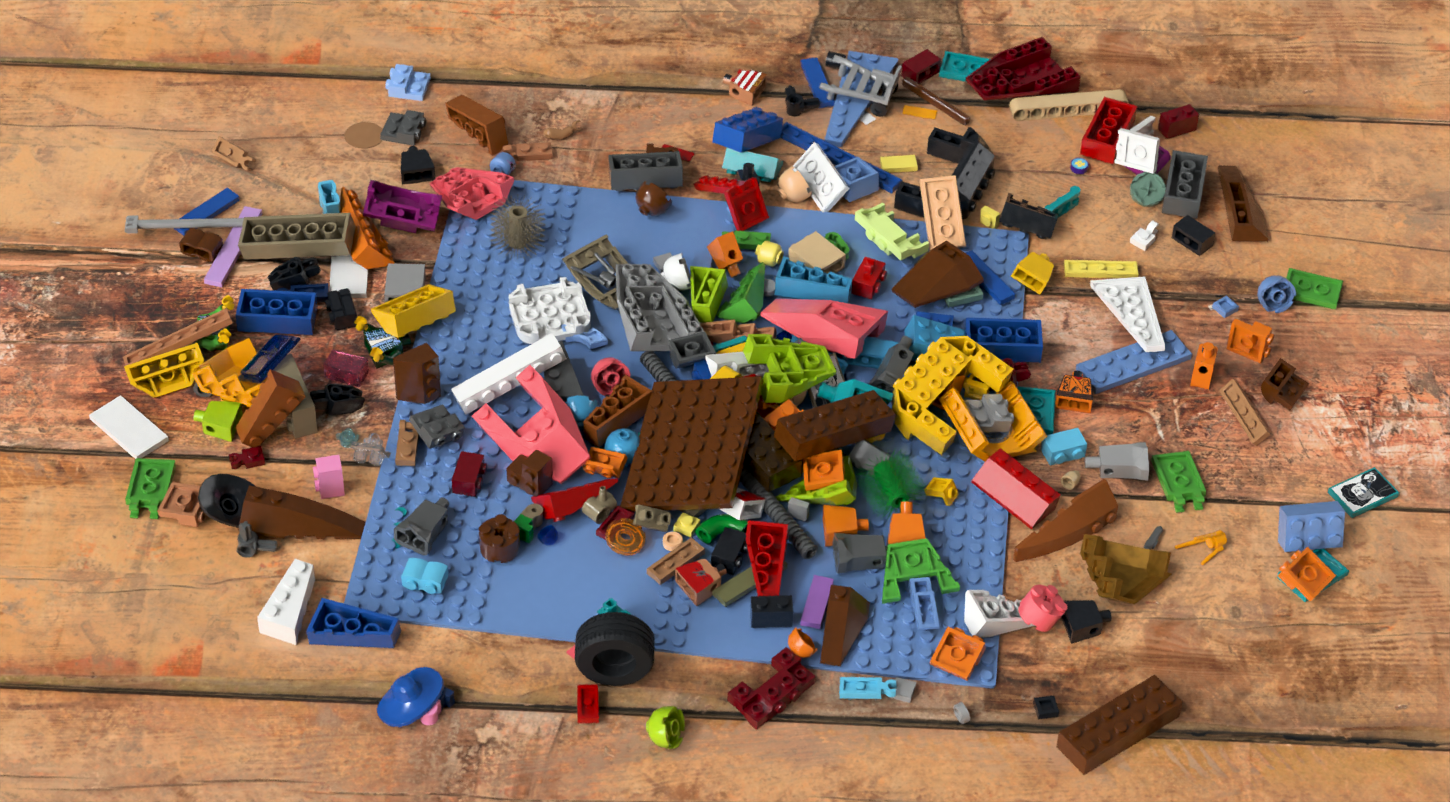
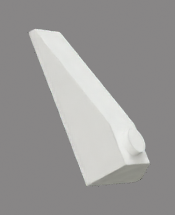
M967 590L964 622L972 636L991 637L1035 626L1032 623L1028 625L1021 618L1018 612L1021 600L1016 599L1013 602L1006 600L1005 596L1000 594L997 597L989 594V591Z

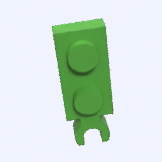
M724 231L722 232V235H725L730 232ZM735 231L734 233L740 249L756 250L759 244L761 245L766 240L771 241V233Z

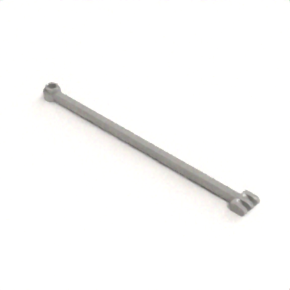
M134 215L126 217L124 231L126 233H138V229L242 227L244 218L139 220V216Z

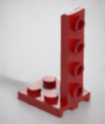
M709 175L700 177L698 182L694 183V187L698 191L722 193L725 195L736 231H744L769 218L757 179L754 177L742 181L737 180V178L728 179L727 177L719 178L718 176L709 177Z

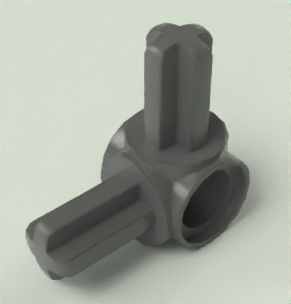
M248 521L239 524L240 534L238 535L237 553L240 556L247 558L257 554L258 551L275 552L277 550V541L259 539V536L252 531L251 524H248Z

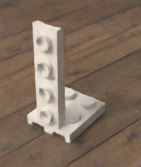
M1149 116L1130 130L1123 128L1118 130L1117 157L1114 163L1149 173L1156 172L1160 138L1152 136L1154 134L1152 126L1156 117Z

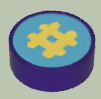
M1075 158L1071 161L1070 169L1076 174H1084L1088 171L1089 163L1083 158Z

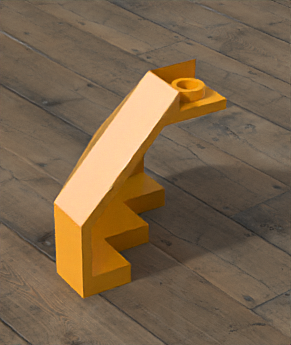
M250 338L225 348L194 368L192 373L202 392L220 396V398L244 404L247 407L252 405V398L258 395L261 383L267 380L260 355L257 353Z

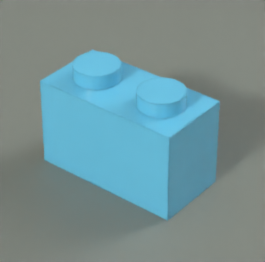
M1079 428L1047 435L1048 437L1041 443V451L1050 466L1077 460L1086 455L1087 442Z

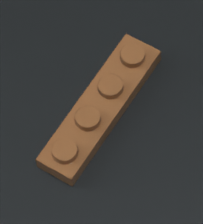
M1232 379L1219 390L1254 445L1258 446L1271 435L1237 380Z

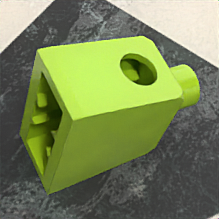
M211 401L206 411L195 410L194 421L202 422L205 434L232 442L237 431L235 427L243 415L242 404L229 401Z

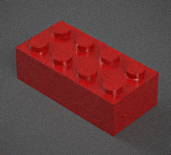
M1104 97L1082 138L1080 155L1114 164L1117 157L1118 130L1121 128L1130 130L1136 118L1137 106Z

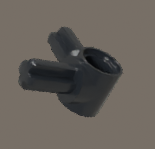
M791 85L785 88L786 113L789 116L796 117L801 115L804 109L820 107L819 98L803 99L801 95L796 94L795 88Z

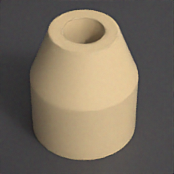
M1076 470L1067 472L1061 478L1062 486L1068 490L1073 489L1080 481V473Z

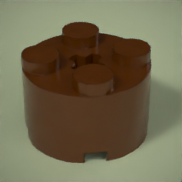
M503 514L486 520L479 527L481 555L490 562L497 560L505 563L513 560L518 555L520 548L518 525Z

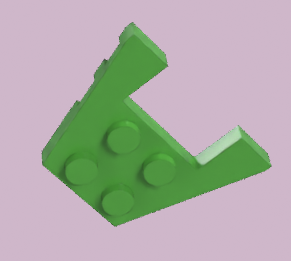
M927 538L888 544L882 604L900 601L901 595L897 582L908 581L910 578L937 576L941 594L960 591V585L957 581L955 582L950 570L941 562V557Z

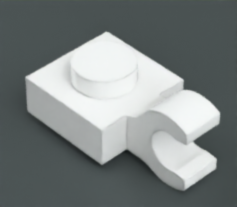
M1152 220L1146 230L1140 228L1130 238V243L1145 251L1155 241V234L1158 232L1156 227L1159 223Z

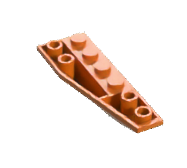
M342 187L340 213H350L356 226L351 249L353 261L365 269L388 266V263L394 264L393 254L388 249L387 241L381 236L371 218L363 216L364 207L358 199L357 193L352 189L348 190Z

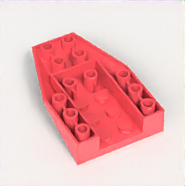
M775 299L760 313V316L805 342L825 346L829 352H836L844 355L846 358L855 359L862 353L864 340L867 336L878 337L885 330L888 311L833 300Z

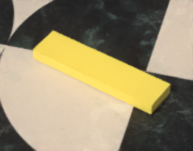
M1064 260L1065 277L1131 278L1138 277L1139 275L1137 261Z

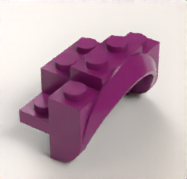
M370 180L363 216L381 220L380 226L416 233L417 228L435 231L442 195L408 190Z

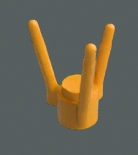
M1218 530L1213 533L1196 536L1192 541L1175 545V549L1206 541L1207 546L1215 550L1201 561V565H1204L1218 552L1224 550L1223 545L1227 543V538L1222 530Z

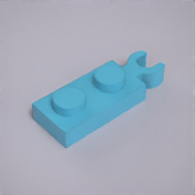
M840 677L839 698L881 699L882 694L888 697H895L896 689L890 688H897L896 680L882 682V677Z

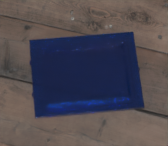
M274 335L241 370L240 380L261 384L268 376L269 370H274L301 339L294 336Z

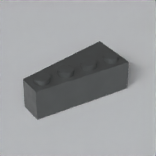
M558 341L567 359L544 371V380L564 402H567L568 397L584 395L563 341Z

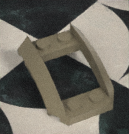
M606 234L565 256L562 260L575 279L591 296L617 310L619 308L616 288L603 294L585 275L571 269V266H575L583 270L599 261L594 255L595 252L602 258H605L615 271L616 264H629L617 248L612 246Z

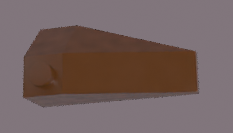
M830 586L820 664L841 666L851 650L852 644L868 621L870 602L851 587Z

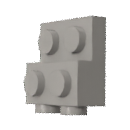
M983 394L981 400H964L983 432L1009 431L1011 424L1014 422V415L1009 413L1008 401L1003 399L1001 394Z

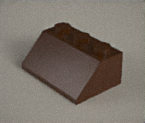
M427 342L393 357L395 390L398 400L426 404L441 397L439 356Z

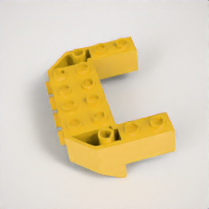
M968 336L940 337L937 342L933 341L929 345L925 354L922 353L917 358L916 364L913 367H908L902 379L898 378L893 385L894 395L891 401L892 410L896 414L894 419L895 425L907 440L914 435L942 455L953 443L957 431L928 411L927 408L959 373L965 375V378L971 373L999 393L1009 382L1013 368Z

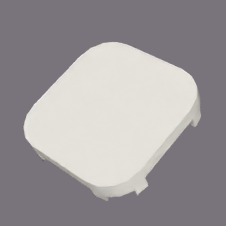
M560 277V283L526 289L524 284L517 285L516 290L509 294V310L519 339L525 343L533 344L551 333L557 341L566 340V337L588 332L591 328L590 311H588L582 293V286L579 282L576 284L567 281V277ZM562 324H565V325H566V326H564V328L566 329V332H563V330H562V328H561V325H562Z

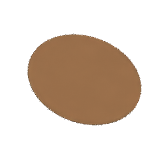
M360 122L350 126L344 136L346 142L353 147L371 148L382 142L380 134L383 129L374 123Z

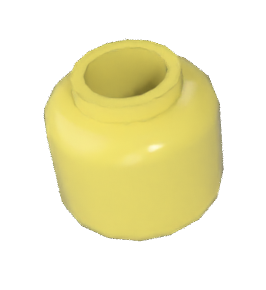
M767 240L761 245L759 244L755 251L758 262H764L765 265L774 267L776 264L779 265L784 254L779 244Z

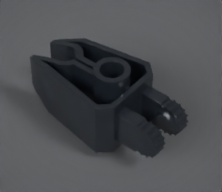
M294 257L281 264L269 274L270 286L273 290L278 291L279 288L290 290L293 285H308L310 283L309 278L314 277L321 271L317 264V259L311 257L301 261L299 257Z
M328 383L324 390H313L310 392L315 409L325 410V413L330 416L353 413L361 409L365 398L362 397L363 392L350 385Z

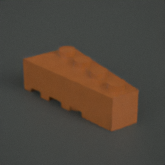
M460 95L445 103L448 118L462 130L465 129L471 138L476 137L479 140V145L483 148L485 146L489 148L488 152L492 156L502 151L503 146L509 145L505 129V119L502 115L464 95Z
M269 370L267 380L261 383L258 395L252 398V405L249 409L245 410L235 427L242 444L250 447L260 446L304 400L306 396L299 381L274 370Z

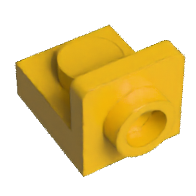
M970 374L969 378L966 377L963 383V388H965L964 397L979 400L982 399L983 394H989L990 387L985 383L976 381L973 374Z
M933 477L924 489L926 496L942 497L946 506H950L959 495L953 479Z

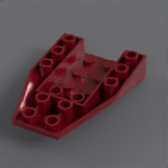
M1043 37L999 52L967 76L966 81L983 100H999L1079 92L1081 76L1072 66L1062 69L1051 58L1052 46Z

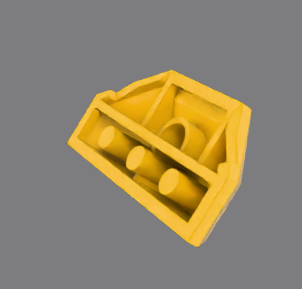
M198 343L126 365L124 368L130 385L153 398H157L191 387L195 380L192 375L193 370L204 362V358Z

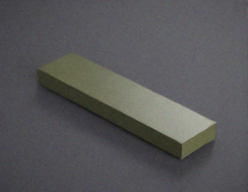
M784 562L783 571L788 568V564L786 562ZM749 567L714 589L712 595L722 605L727 607L754 590L756 585L752 567Z

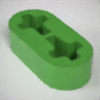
M827 233L825 239L844 252L847 260L849 258L848 245L838 233Z

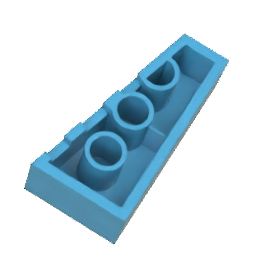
M783 256L776 276L775 295L785 298L833 300L849 303L853 279L833 272L827 274L821 268L814 267L812 269L804 266L805 263L797 261L794 263L789 261L790 258Z

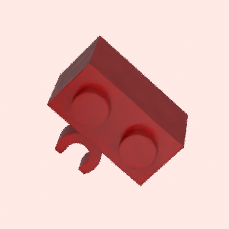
M864 257L852 280L851 294L872 300L875 293L878 294L881 282H884L886 279V263Z

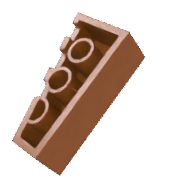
M624 375L622 382L619 385L616 384L610 396H606L602 400L601 406L596 407L583 421L585 439L599 448L605 444L611 432L616 429H626L643 417L646 413L650 395L653 393L652 390Z

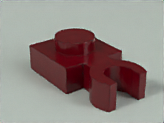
M261 446L242 449V454H229L231 469H238L242 465H245L246 469L265 465Z

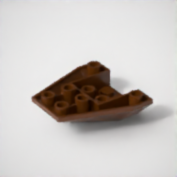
M945 241L924 254L893 286L892 292L916 308L969 291L983 283L984 278L969 255L948 241Z

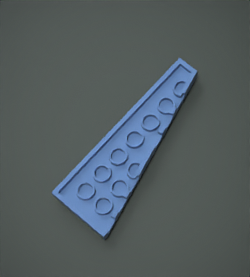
M849 51L847 56L848 60L871 72L873 69H877L891 74L895 66H898L899 59ZM849 67L846 68L845 76L841 78L840 88H842L851 69ZM857 72L850 90L856 91L863 76L862 74ZM869 78L863 92L870 93L875 81ZM837 94L825 141L836 147H842L850 136L851 130L857 126L858 120L864 115L867 107H870L873 101Z

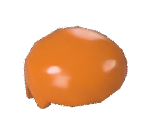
M796 627L788 636L789 648L798 657L807 658L817 651L813 640L806 633L802 632L801 628L798 629Z

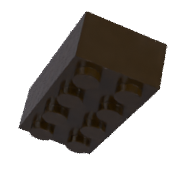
M756 412L743 465L769 493L801 477L802 460H793L775 439V431Z

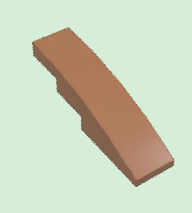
M735 320L700 323L710 342L723 343L744 335L747 338L748 334L772 335V338L776 339L777 334L775 327L757 328L755 323L737 325Z

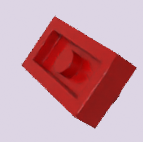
M598 684L577 685L578 723H599Z

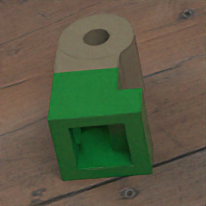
M528 505L514 521L519 527L520 540L527 543L533 540V530L543 523V508L541 505Z

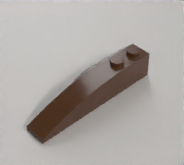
M250 485L244 499L240 523L248 521V524H251L252 531L256 534L278 539H285V536H296V539H304V536H316V539H324V537L361 539L366 523L346 512L308 498Z

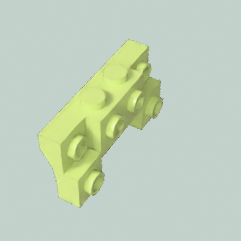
M884 203L869 209L862 208L855 212V221L866 229L867 238L872 240L888 256L894 254L901 261L909 256L915 259L928 252L929 242L921 243L918 233L906 239L907 233L893 222L894 212L890 211L887 213Z

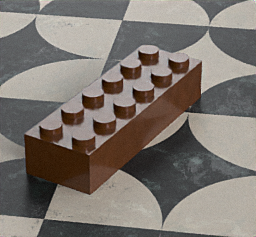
M872 390L779 418L774 437L793 460L798 461L891 432L896 414Z
M1153 675L1061 730L1056 747L1085 775L1179 718L1183 702L1156 675Z

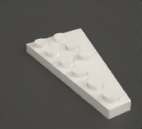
M1145 277L1090 280V287L1145 352L1165 351V343Z

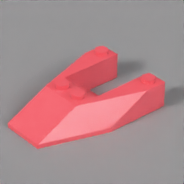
M529 365L516 379L523 389L542 407L538 413L515 433L487 403L476 411L472 417L479 427L512 461L520 454L529 457L536 449L552 457V480L562 484L591 457L572 410L543 377Z

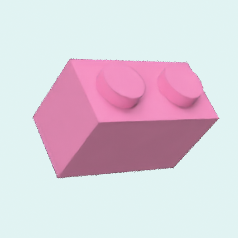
M340 456L315 458L316 466L313 467L314 479L318 478V480H314L316 492L320 491L321 499L345 496Z

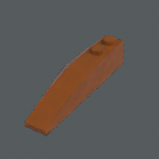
M1103 479L1071 500V506L1066 510L1061 508L1054 520H1047L1042 524L1038 533L1034 531L1015 547L1013 560L1019 562L1056 552L1083 540L1084 534L1092 535L1099 532L1105 525L1113 523L1117 518L1118 504L1107 480Z

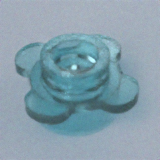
M347 428L342 433H337L336 439L340 440L341 446L349 448L355 445L359 440V436L353 433V429Z

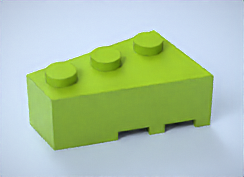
M690 266L692 310L699 322H713L728 287L725 269Z

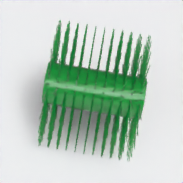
M882 456L881 462L876 463L875 467L872 465L871 467L874 469L868 470L873 473H869V476L863 479L868 484L869 493L870 491L873 492L871 494L875 497L866 496L871 501L876 502V504H873L880 507L879 511L885 505H887L885 511L889 509L888 506H892L890 510L893 512V507L897 511V508L901 507V502L924 500L909 497L912 496L910 494L922 495H920V492L914 493L917 490L920 491L916 489L919 488V485L915 484L913 480L917 476H915L912 469L909 472L907 471V466L904 465L905 461H903L904 458L900 460L895 458L891 462L890 458L887 461V457L883 461Z

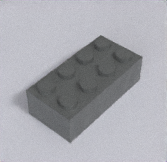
M1173 150L1162 213L1184 217L1189 215L1197 219L1208 156Z
M679 151L608 155L611 190H638L644 181H647V185L653 183L660 188L669 187L674 189L683 187V166Z

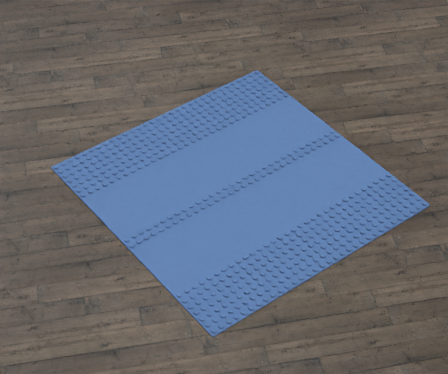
M514 180L502 208H507V211L509 209L507 206H514L515 203L517 206L518 200V206L525 205V208L532 209V213H534L533 210L538 211L536 213H546L545 215H539L543 219L538 217L534 219L545 224L540 227L545 230L540 232V234L545 236L539 237V239L545 242H536L540 246L537 244L533 245L534 242H532L533 248L527 246L530 249L529 251L526 246L524 249H518L517 260V249L514 252L511 249L512 247L508 249L509 245L505 246L502 244V240L499 238L490 241L497 238L496 236H490L495 233L490 230L495 228L490 224L496 222V220L494 221V219L491 220L490 218H497V216L491 213L499 216L500 212L493 210L475 220L449 210L430 285L453 291L456 312L450 314L447 318L434 321L431 325L420 327L417 330L413 348L427 342L439 356L441 397L426 404L398 400L344 604L399 618V623L575 642L576 633L580 626L589 618L598 615L597 611L603 607V603L612 598L621 609L627 610L631 615L643 620L651 628L655 639L654 651L771 664L772 657L785 647L790 649L788 636L797 627L798 629L801 628L802 632L806 633L813 640L815 648H817V651L812 656L801 658V665L805 668L995 688L999 635L980 637L985 642L986 650L968 681L930 665V660L947 627L953 629L954 627L960 628L966 635L972 637L964 622L967 590H985L995 597L999 594L1002 595L1009 512L971 483L985 461L969 451L947 412L932 404L927 410L957 431L953 443L942 455L914 435L907 440L895 425V422H893L891 432L886 433L883 440L875 441L872 444L889 455L893 454L895 458L899 457L897 460L905 457V460H907L905 462L909 461L913 465L912 468L907 466V471L909 472L912 469L914 474L916 473L920 477L919 480L914 478V483L923 489L926 488L933 477L953 479L959 495L950 506L945 505L942 497L926 496L925 491L922 489L914 492H920L922 496L913 494L909 496L916 499H924L909 500L915 503L913 504V514H922L925 538L929 540L941 557L940 560L944 566L950 570L955 582L957 581L960 585V591L941 594L937 576L930 577L932 591H934L939 629H918L908 581L897 582L901 595L900 601L882 604L885 566L882 569L852 570L845 573H836L832 546L825 547L822 519L823 505L810 504L809 517L806 521L793 518L811 541L814 542V545L818 547L817 553L812 558L804 559L789 540L787 542L785 562L788 564V568L783 571L779 596L792 595V627L751 628L750 603L751 596H758L756 588L727 607L722 605L713 595L696 606L675 582V575L659 585L647 574L649 566L671 552L663 547V536L668 532H676L673 529L674 524L682 514L680 510H666L671 514V521L667 532L633 525V519L629 525H632L640 532L642 545L637 552L632 554L619 553L609 545L607 540L596 536V530L601 524H597L582 512L581 507L573 514L566 515L565 520L554 522L553 518L545 519L543 516L542 525L533 530V540L530 543L520 540L518 555L513 560L505 563L494 560V562L486 560L480 553V525L499 514H503L515 521L528 505L534 504L531 499L533 495L527 494L524 490L511 485L507 481L506 468L513 461L473 419L472 415L481 407L465 415L451 389L531 345L520 340L516 333L509 310V294L517 289V285L524 284L526 289L560 283V277H567V281L577 284L578 281L562 259L606 234L612 246L617 248L629 264H650L659 272L653 262V257L669 252L672 256L682 253V258H685L691 276L690 266H693L694 251H708L707 246L717 237L722 236V232L733 231L735 233L736 228L726 201L666 196L668 201L670 198L672 200V205L666 212L659 216H645L639 211L635 198L636 192ZM766 206L769 218L744 230L771 233V242L781 246L782 251H784L783 256L788 257L789 247L792 244L799 242L815 231L824 238L827 233L836 232L849 247V258L845 260V268L836 274L851 279L854 278L864 257L885 262L887 276L885 281L881 282L878 294L875 293L872 300L851 294L849 304L888 311L885 330L878 337L867 336L869 338L900 342L902 337L905 336V328L912 317L916 315V311L954 315L953 327L963 330L966 318L1023 319L1025 285L1012 278L1011 275L1017 264L1027 256L1028 233L963 226L966 247L958 248L964 253L972 250L1016 294L1015 299L1000 305L979 284L984 294L983 300L948 307L945 300L941 299L915 308L893 293L892 288L924 254L915 259L909 256L901 261L894 254L888 256L872 240L867 238L866 229L855 221L854 214ZM894 219L893 222L907 233L906 239L918 233L921 243L928 241L925 222ZM740 249L743 260L737 264L741 272L740 275L731 278L728 270H725L728 287L719 309L725 301L729 302L731 300L730 294L740 286L739 283L747 272L760 264L757 260V255H755L756 250ZM603 258V260L610 266L607 260ZM712 258V266H711V268H716V269H718L717 266H716V264H715V262H714V260H713V258ZM600 261L583 269L599 277L602 271H608ZM781 263L779 265L776 264L774 267L765 265L764 279H770L776 283V276ZM587 277L603 294L616 288V283L611 289H608L599 282ZM582 287V293L588 311H590V329L593 327L599 330L608 339V345L589 349L587 345L581 342H565V340H561L583 395L589 396V400L592 401L595 398L598 401V407L601 406L602 400L606 396H610L601 395L594 388L591 380V372L594 365L599 360L609 357L621 360L628 367L630 378L652 390L654 382L657 381L640 362V356L645 351H630L619 309L614 310L599 302ZM691 288L679 291L692 308ZM775 294L770 297L763 296V307L760 313L775 299L795 298H785ZM716 314L713 322L725 321L726 319L718 318ZM759 316L754 321L749 320L746 323L736 322L737 325L755 323L757 328L775 327L777 331L776 339L783 340V338H788L791 342V333L762 316ZM654 351L678 381L693 380L691 372L694 371V365L675 369L670 359V351ZM911 359L908 367H913L916 364V360ZM848 364L845 372H854L855 375L863 376L869 383L878 369ZM521 385L487 403L514 433L542 409ZM962 386L960 395L963 398V400H973L964 397L965 388H963ZM808 391L804 401L797 406L800 411L813 408ZM989 391V394L997 393L996 391ZM890 402V403L888 404V406H889V407L891 408V410H892V404H891V402ZM443 404L450 415L456 414L464 425L465 429L459 440H452L440 447L436 446L429 449L419 435L416 465L396 466L395 458L400 420L410 422L411 415ZM645 415L626 429L633 430L638 434L641 431ZM584 430L580 431L588 452L591 447L598 448L585 439ZM983 432L989 442L1002 441L1009 435L1008 432ZM855 443L840 447L839 449L848 456ZM603 444L599 448L604 449L605 444ZM461 451L483 454L484 463H487V472L485 475H482V488L478 489L476 497L452 493V477ZM631 464L623 468L618 482L607 489V492L611 493L616 499L618 506H620ZM581 466L562 484L553 480V484L543 494L553 491H566V488L584 486V484L612 478H606L598 473H586ZM853 466L857 481L856 500L849 505L842 504L839 506L853 507L856 509L857 519H868L869 530L858 531L857 535H883L884 544L887 546L891 516L895 512L900 513L901 507L897 508V511L893 507L894 510L890 516V511L885 515L881 512V509L880 511L879 508L875 510L874 507L876 506L874 504L871 506L870 499L866 496L872 495L871 493L873 492L870 491L869 493L870 489H868L867 494L864 491L865 488L861 486V484L865 485L863 484L865 483L863 479L869 476L865 473L869 471L866 469L860 470ZM804 473L801 474V477L771 492L775 497L779 494H785L790 490V487L804 479ZM739 481L738 488L748 491ZM441 497H444L449 501L450 505L447 508L448 523L432 543V549L428 555H421L403 546L395 548V543L391 541L394 538L395 523L404 521L425 499L436 503ZM779 501L788 512V502ZM397 508H405L407 510V515L403 518V513L399 510H396ZM707 509L697 518L700 519L701 524L711 516L727 513L720 509ZM764 510L762 511L761 518L745 519L746 521L774 523ZM627 526L625 530L634 536L633 545L622 547L616 540L611 543L615 544L613 547L621 552H628V550L632 552L640 545V536L638 533H634L637 531ZM696 531L692 537L681 534L683 543L689 538H693L705 548V554L695 561L707 559L711 564V554L721 534L710 543L701 541L697 537ZM622 532L617 538L618 542L625 546L630 545L633 540L632 536L627 532ZM748 552L743 554L742 565L736 569L734 575L726 573L721 576V585L751 567ZM409 558H419L427 562H440L448 566L449 575L442 593L429 594L424 590H409L402 586L401 576ZM814 575L834 579L833 585L851 587L870 602L868 621L861 629L860 635L855 639L851 650L841 666L820 664L827 608L820 629L800 625Z

